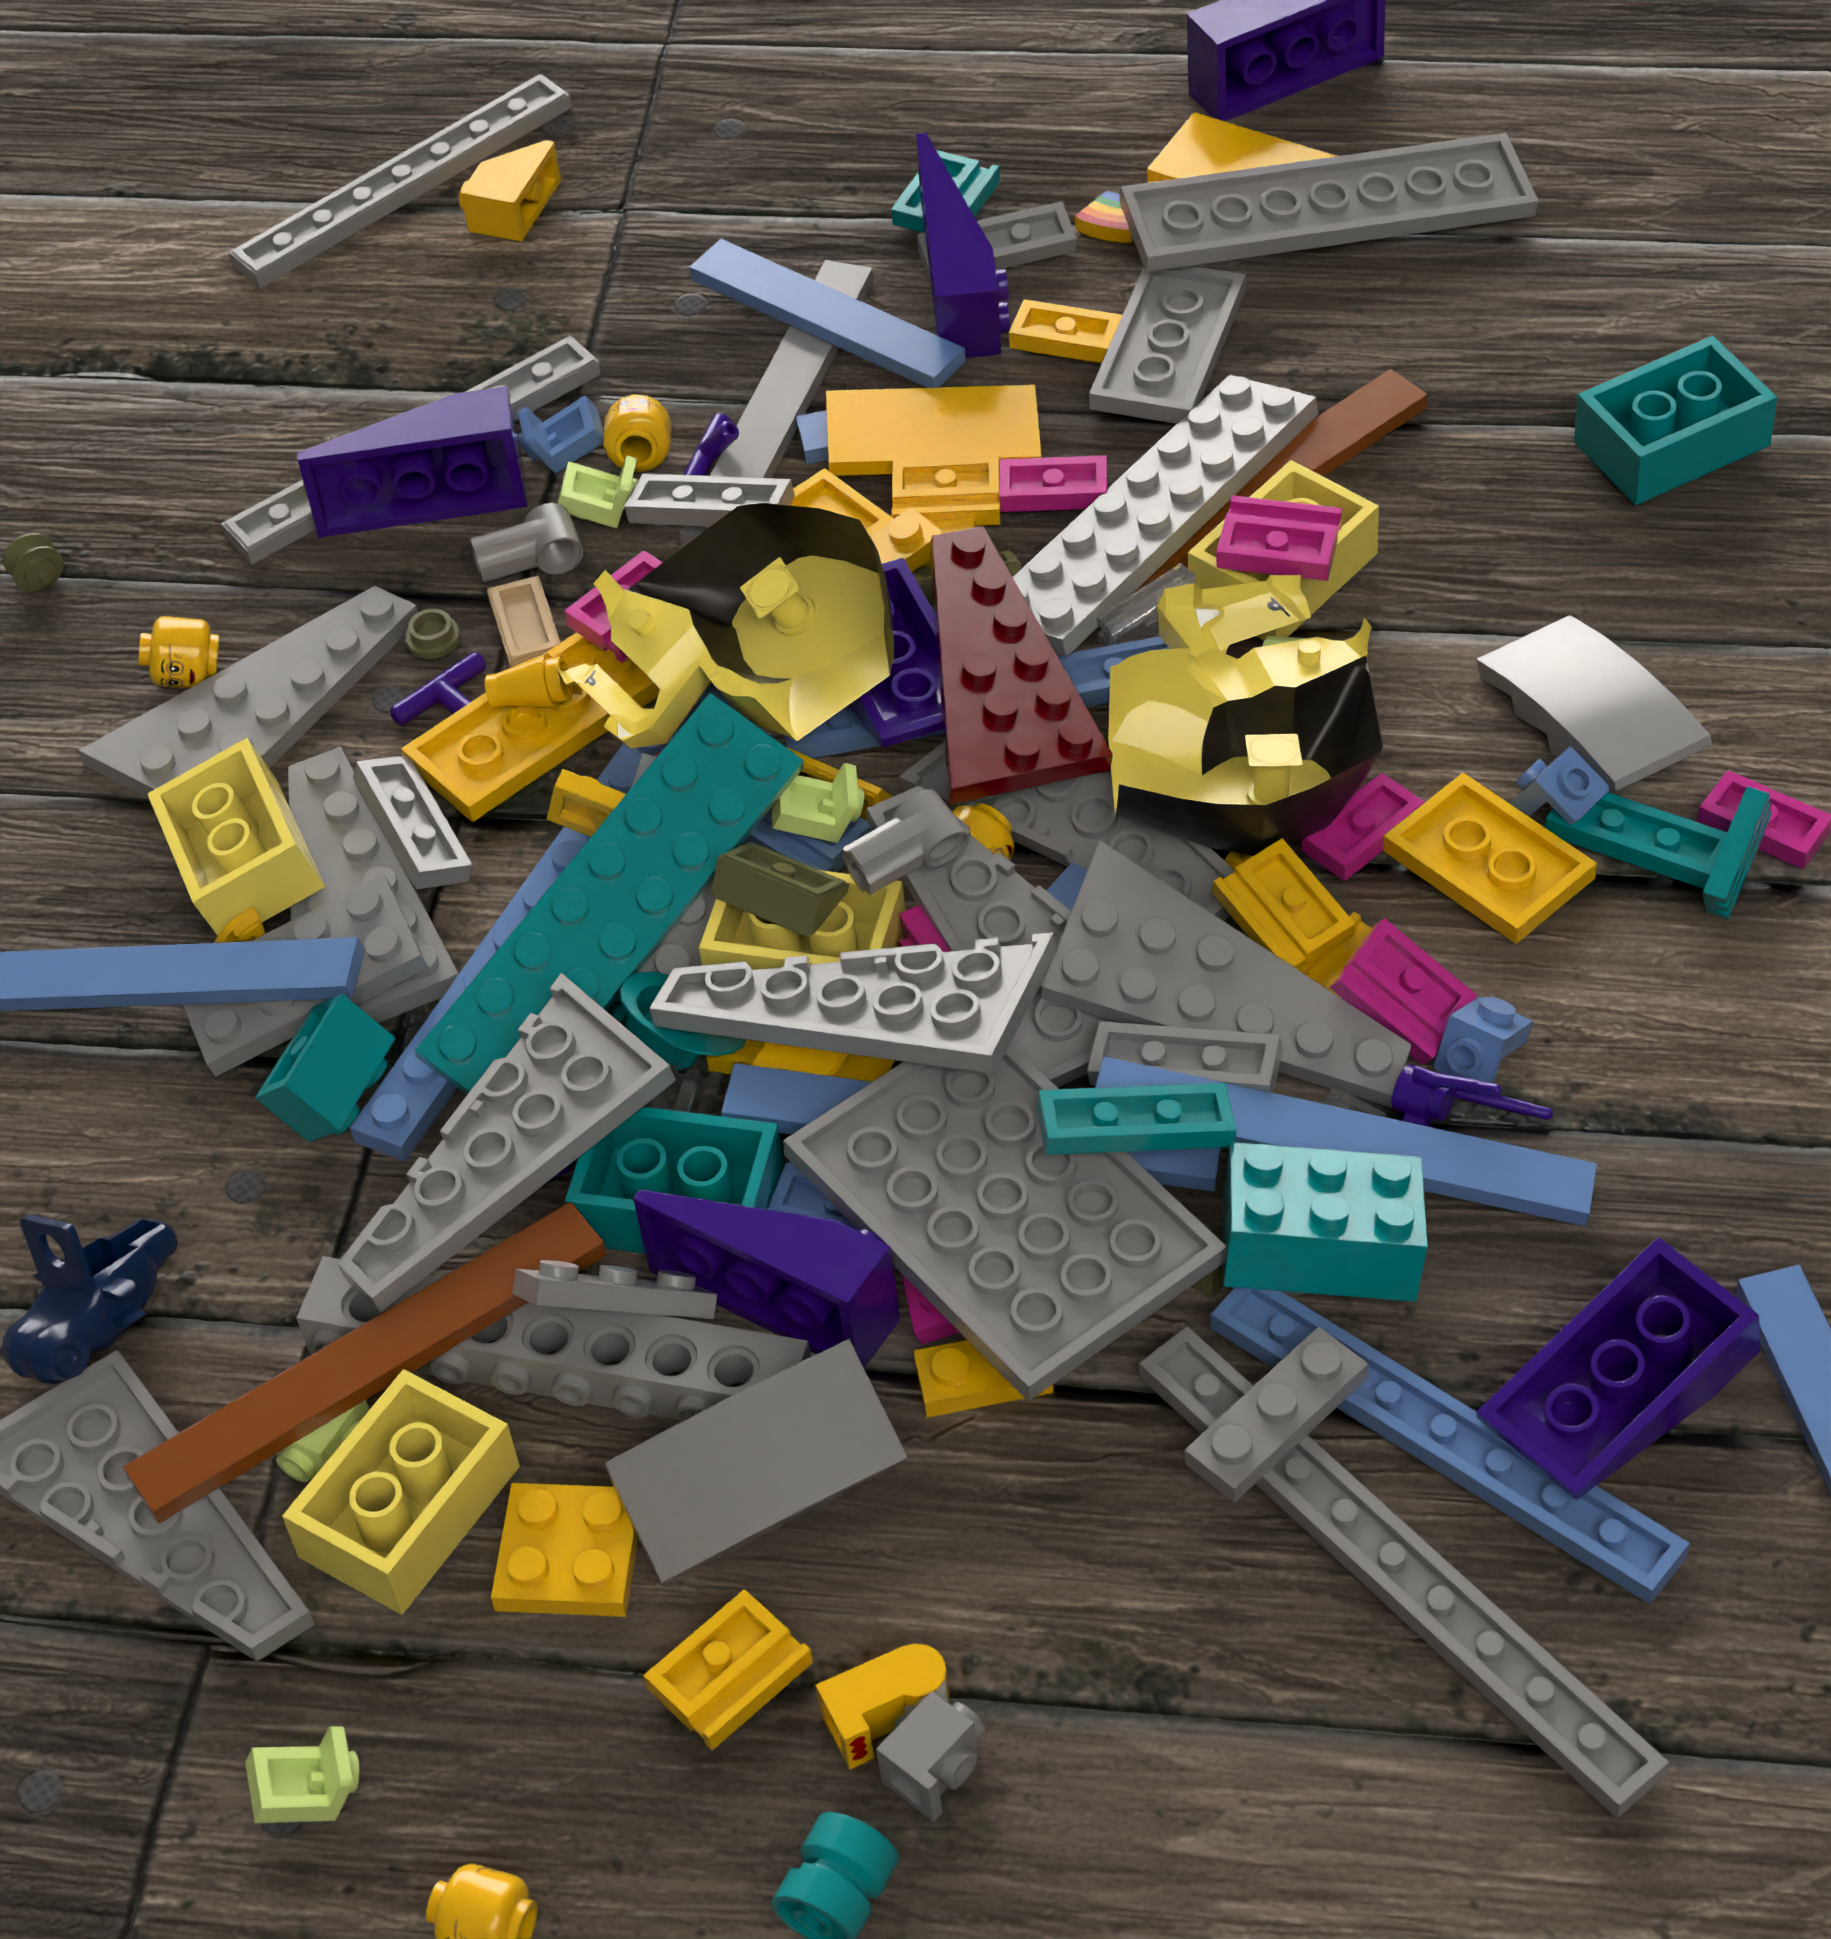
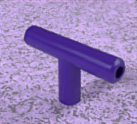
M717 413L712 417L683 475L706 476L713 461L739 437L737 426L732 423L727 415Z
M471 652L390 707L392 719L398 725L403 726L437 702L452 714L472 702L457 689L486 669V662L482 655L478 652Z

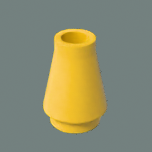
M545 653L499 673L486 675L485 690L490 706L492 708L502 706L558 708L560 702L568 701L572 697V686L565 684L556 668L557 666L562 672L569 670L563 656L551 657L549 653Z

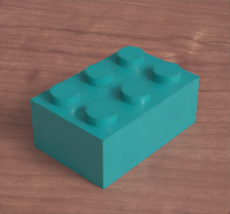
M1710 336L1577 395L1574 443L1636 506L1771 446L1777 396L1714 336Z
M642 1107L578 1158L565 1198V1204L572 1202L603 1240L606 1249L645 1254L633 1201L634 1196L640 1189L768 1209L785 1167L778 1123Z
M1230 1142L1222 1194L1223 1243L1227 1246L1226 1258L1223 1263V1287L1416 1302L1428 1247L1422 1158L1395 1154Z

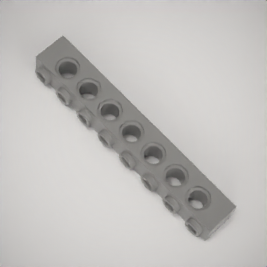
M322 1256L297 1315V1321L309 1354H314L442 1277L428 1275L388 1308L379 1313L345 1279L337 1265L340 1259ZM528 1302L413 1372L435 1376L439 1380L450 1384L470 1382L496 1387L498 1390L511 1395L531 1393L553 1397L572 1406L592 1404L615 1408L633 1417L653 1415L676 1419L682 1422L810 1358L811 1355L808 1341L664 1315L537 1306ZM552 1351H558V1352L553 1353V1354H547V1353H550V1352H552ZM621 1361L614 1365H607L612 1362ZM683 1372V1373H681V1374H679V1375L668 1376V1375H670V1374H672V1373ZM736 1383H745L738 1387H729Z

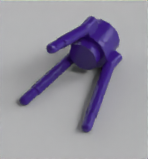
M1413 1064L1406 1065L1401 1071L1395 1083L1391 1099L1392 1109L1405 1114L1404 1122L1432 1128L1434 1127L1429 1122L1433 1119L1443 1121L1448 1116L1455 1098L1545 1120L1553 1116V1111L1548 1107L1500 1095L1502 1089L1498 1084L1437 1073Z

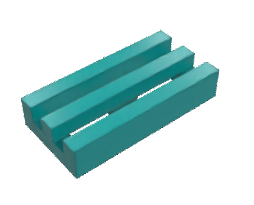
M1749 786L1746 787L1703 890L1706 913L1729 920L1772 817V811L1770 810L1771 802H1769L1770 793Z

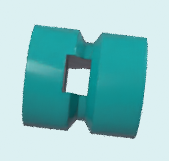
M824 1812L816 1819L799 1850L804 1863H802L800 1868H789L771 1901L772 1908L781 1921L806 1939H858L872 1913L871 1904L868 1899H876L882 1894L899 1862L898 1852L888 1839L864 1822L845 1814Z

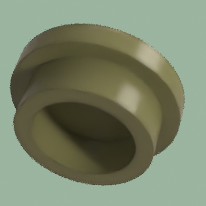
M426 609L415 614L410 619L405 633L408 650L416 657L422 659H437L448 655L455 650L461 638L458 624L448 613L440 609Z

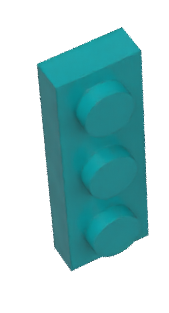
M1609 792L1573 825L1568 824L1552 808L1546 818L1545 826L1546 829L1566 842L1703 889L1727 835V832Z
M1226 1083L1039 1090L1036 1108L1045 1155L1230 1147V1142H1235L1237 1128Z

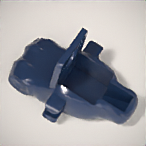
M31 1214L20 1219L22 1231L37 1269V1273L33 1276L38 1281H41L43 1286L31 1308L22 1318L12 1324L3 1336L0 1354L12 1371L21 1377L36 1378L40 1382L57 1384L82 1374L89 1361L91 1352L102 1351L110 1347L117 1337L126 1331L128 1326L146 1315L142 1309L153 1295L157 1282V1273L164 1266L165 1260L177 1249V1237L171 1226L156 1219H140L109 1237L98 1238L82 1247L77 1231L70 1223ZM47 1235L51 1236L61 1247L64 1258L61 1261L51 1251L47 1242Z

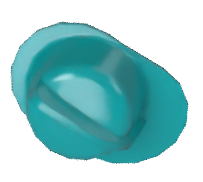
M653 971L640 972L625 979L620 989L621 1002L628 1011L625 1027L668 1063L671 1069L681 1070L693 1066L700 1055L719 1056L733 1054L744 1047L747 1039L655 1027L649 1008L669 974Z

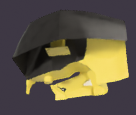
M768 503L737 506L628 590H624L606 570L593 583L601 593L606 605L608 620L611 625V641L644 671L660 689L654 709H642L597 664L588 666L585 663L564 672L556 666L565 684L569 686L578 684L610 715L604 727L617 740L630 749L668 743L711 683L746 718L767 730L789 736L798 741L890 676L894 659L892 612L887 581L878 549L862 522L856 518L811 507Z
M1270 575L1266 581L1201 589L1195 583L1164 589L1157 605L1159 635L1170 649L1150 650L1129 656L1121 663L1110 667L1108 743L1113 753L1111 775L1115 814L1207 847L1252 856L1281 838L1290 845L1328 827L1358 791L1383 749L1367 664L1371 625L1364 617L1362 627L1355 637L1344 641L1329 640L1321 637L1307 638L1256 647L1237 659L1226 655L1230 644L1311 618L1307 600L1300 590L1301 575Z

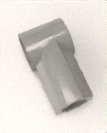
M546 503L535 507L527 514L522 524L469 539L482 583L536 567L549 574H562L574 569L583 558V547L567 508L556 503Z
M925 789L907 798L897 808L892 820L842 848V859L858 888L862 892L866 891L871 895L924 864L927 868L935 869L950 863L964 851L969 843L970 836L937 792L932 789Z

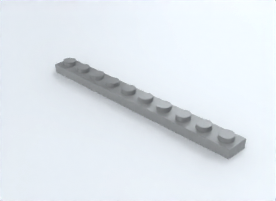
M1188 1326L1139 1362L1140 1378L1200 1434L1208 1429L1253 1387L1249 1381ZM1308 1435L1255 1483L1617 1819L1667 1776L1669 1762Z

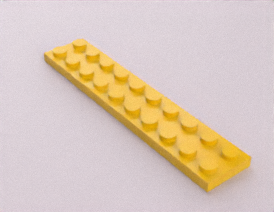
M825 468L793 488L795 497L790 506L820 508L859 519L869 536L894 519ZM577 632L546 652L551 657L563 656L569 669L585 663L588 666L597 664L641 708L658 697L660 691L658 686L630 658L621 663L616 659L614 652L609 649L603 651ZM578 684L572 686L571 699L560 702L558 708L516 706L492 708L485 692L402 747L401 751L402 755H406L414 763L422 779L473 823L607 732L608 730L604 725L610 715Z

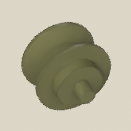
M28 533L16 538L9 544L3 555L5 570L13 576L15 584L24 591L37 592L51 586L57 581L63 571L64 562L61 554L54 549L50 539L40 533Z

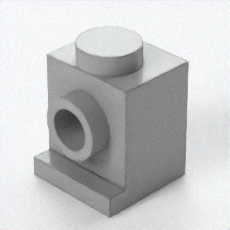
M931 1691L876 1748L882 1783L934 1822L943 1813L940 1796L948 1787L956 1789L961 1786L976 1766L978 1757L976 1741L985 1733L982 1721L964 1704L955 1702L953 1705H950L935 1692Z

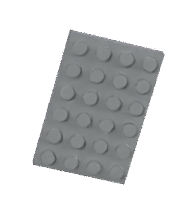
M1011 1043L995 1074L904 1061L783 1140L784 1156L858 1230L866 1229L875 1233L891 1247L893 1266L1028 1402L1225 1262L1227 1246L1127 1152L1045 1155L1036 1108L1039 1090H1055L1059 1088Z

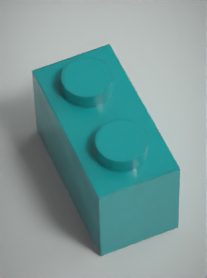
M341 993L312 1006L255 1099L308 1142L332 1133L339 1135L356 1119L360 1111V1107L356 1103L364 1089L372 1086L384 1073L388 1065V1061L384 1057L396 1038Z

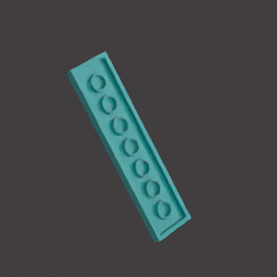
M709 693L415 1049L416 1057L468 1095L492 1062L497 1059L506 1058L520 1040L521 1036L518 1029L529 1014L539 1015L553 996L549 988L561 973L607 1011L620 995V989L625 979L638 973L714 879L718 856L741 846L801 772L804 760L712 693Z

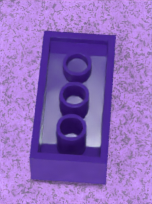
M1220 0L1187 13L1188 94L1212 118L1226 122L1384 57L1386 0Z
M926 133L916 134L920 200L937 336L964 347L965 358L1001 355V333H1009L1010 331L1006 269L996 270L991 244Z
M507 386L452 394L297 453V460L318 538L528 507L523 461Z
M904 558L882 563L889 592L894 634V659L890 676L849 704V707L882 748L945 729V724H943L938 666L939 643L938 639H936L935 627L936 614Z
M642 1189L633 1198L649 1272L657 1276L659 1270L679 1271L696 1275L695 1285L717 1294L716 1305L776 1335L807 1340L810 1351L815 1354L821 1353L849 1339L863 1368H865L900 1321L891 1247L878 1235L869 1230L859 1229L857 1231L831 1219Z
M1657 1237L1476 1412L1477 1418L1575 1500H1578L1716 1396L1760 1352L1759 1314Z

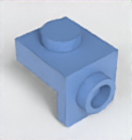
M586 395L544 422L528 407H524L517 412L522 432L518 434V439L524 451L534 461L541 459L555 474L567 467L568 461L574 462L582 456L588 455L603 443L604 430L597 407Z
M1569 746L1548 766L1540 758L1533 763L1514 782L1522 791L1509 804L1530 816L1545 802H1548L1568 824L1573 825L1609 791V786Z
M1478 997L1449 1016L1434 1062V1068L1442 1074L1494 1083L1502 1058L1527 1043L1534 1021L1515 1013L1516 1009L1514 1006L1504 1000L1493 997Z

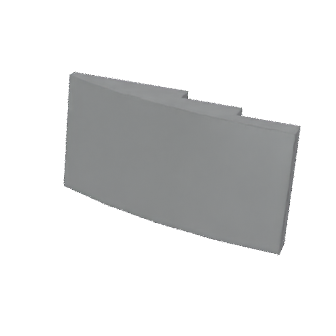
M1571 615L1477 658L1480 679L1510 695L1515 716L1547 734L1550 754L1558 757L1571 746L1608 784L1609 788L1615 792L1712 745L1709 732L1648 670L1604 635Z
M848 1339L670 1427L604 1463V1467L660 1585L780 1529L783 1523L842 1496L846 1490L905 1463L908 1456Z

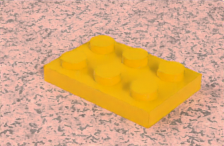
M1464 772L1383 836V851L1515 944L1520 942L1596 878L1597 863Z

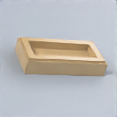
M539 575L486 589L510 668L538 657L561 643Z

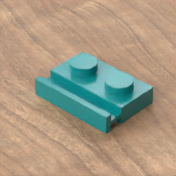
M936 150L975 217L1000 183L999 166L992 164L990 169L980 167L978 160ZM918 172L891 208L893 225L924 233Z

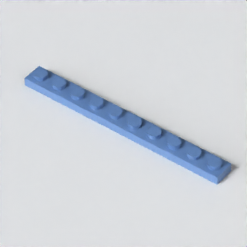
M680 728L677 729V731L674 733V735L671 737V739H672V738L675 736V734L680 730ZM668 743L632 749L622 744L597 781L602 785L627 794L632 788L642 753L654 756L663 750ZM567 827L562 828L350 1126L354 1143L406 1162L457 1088L419 1060L415 1055V1049L590 839L589 836Z

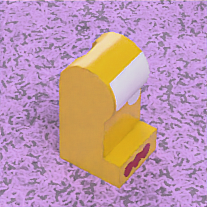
M915 1643L902 1646L815 1685L821 1716L849 1770L874 1759L872 1740L894 1731L931 1691L948 1703L950 1697L947 1671L943 1657L936 1649L925 1644Z

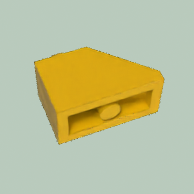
M545 140L479 164L469 181L463 183L459 194V204L465 213L468 232L519 242L523 241L561 182L554 142Z

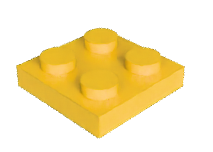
M511 1483L491 1593V1601L496 1612L627 1616L639 1538L614 1487Z

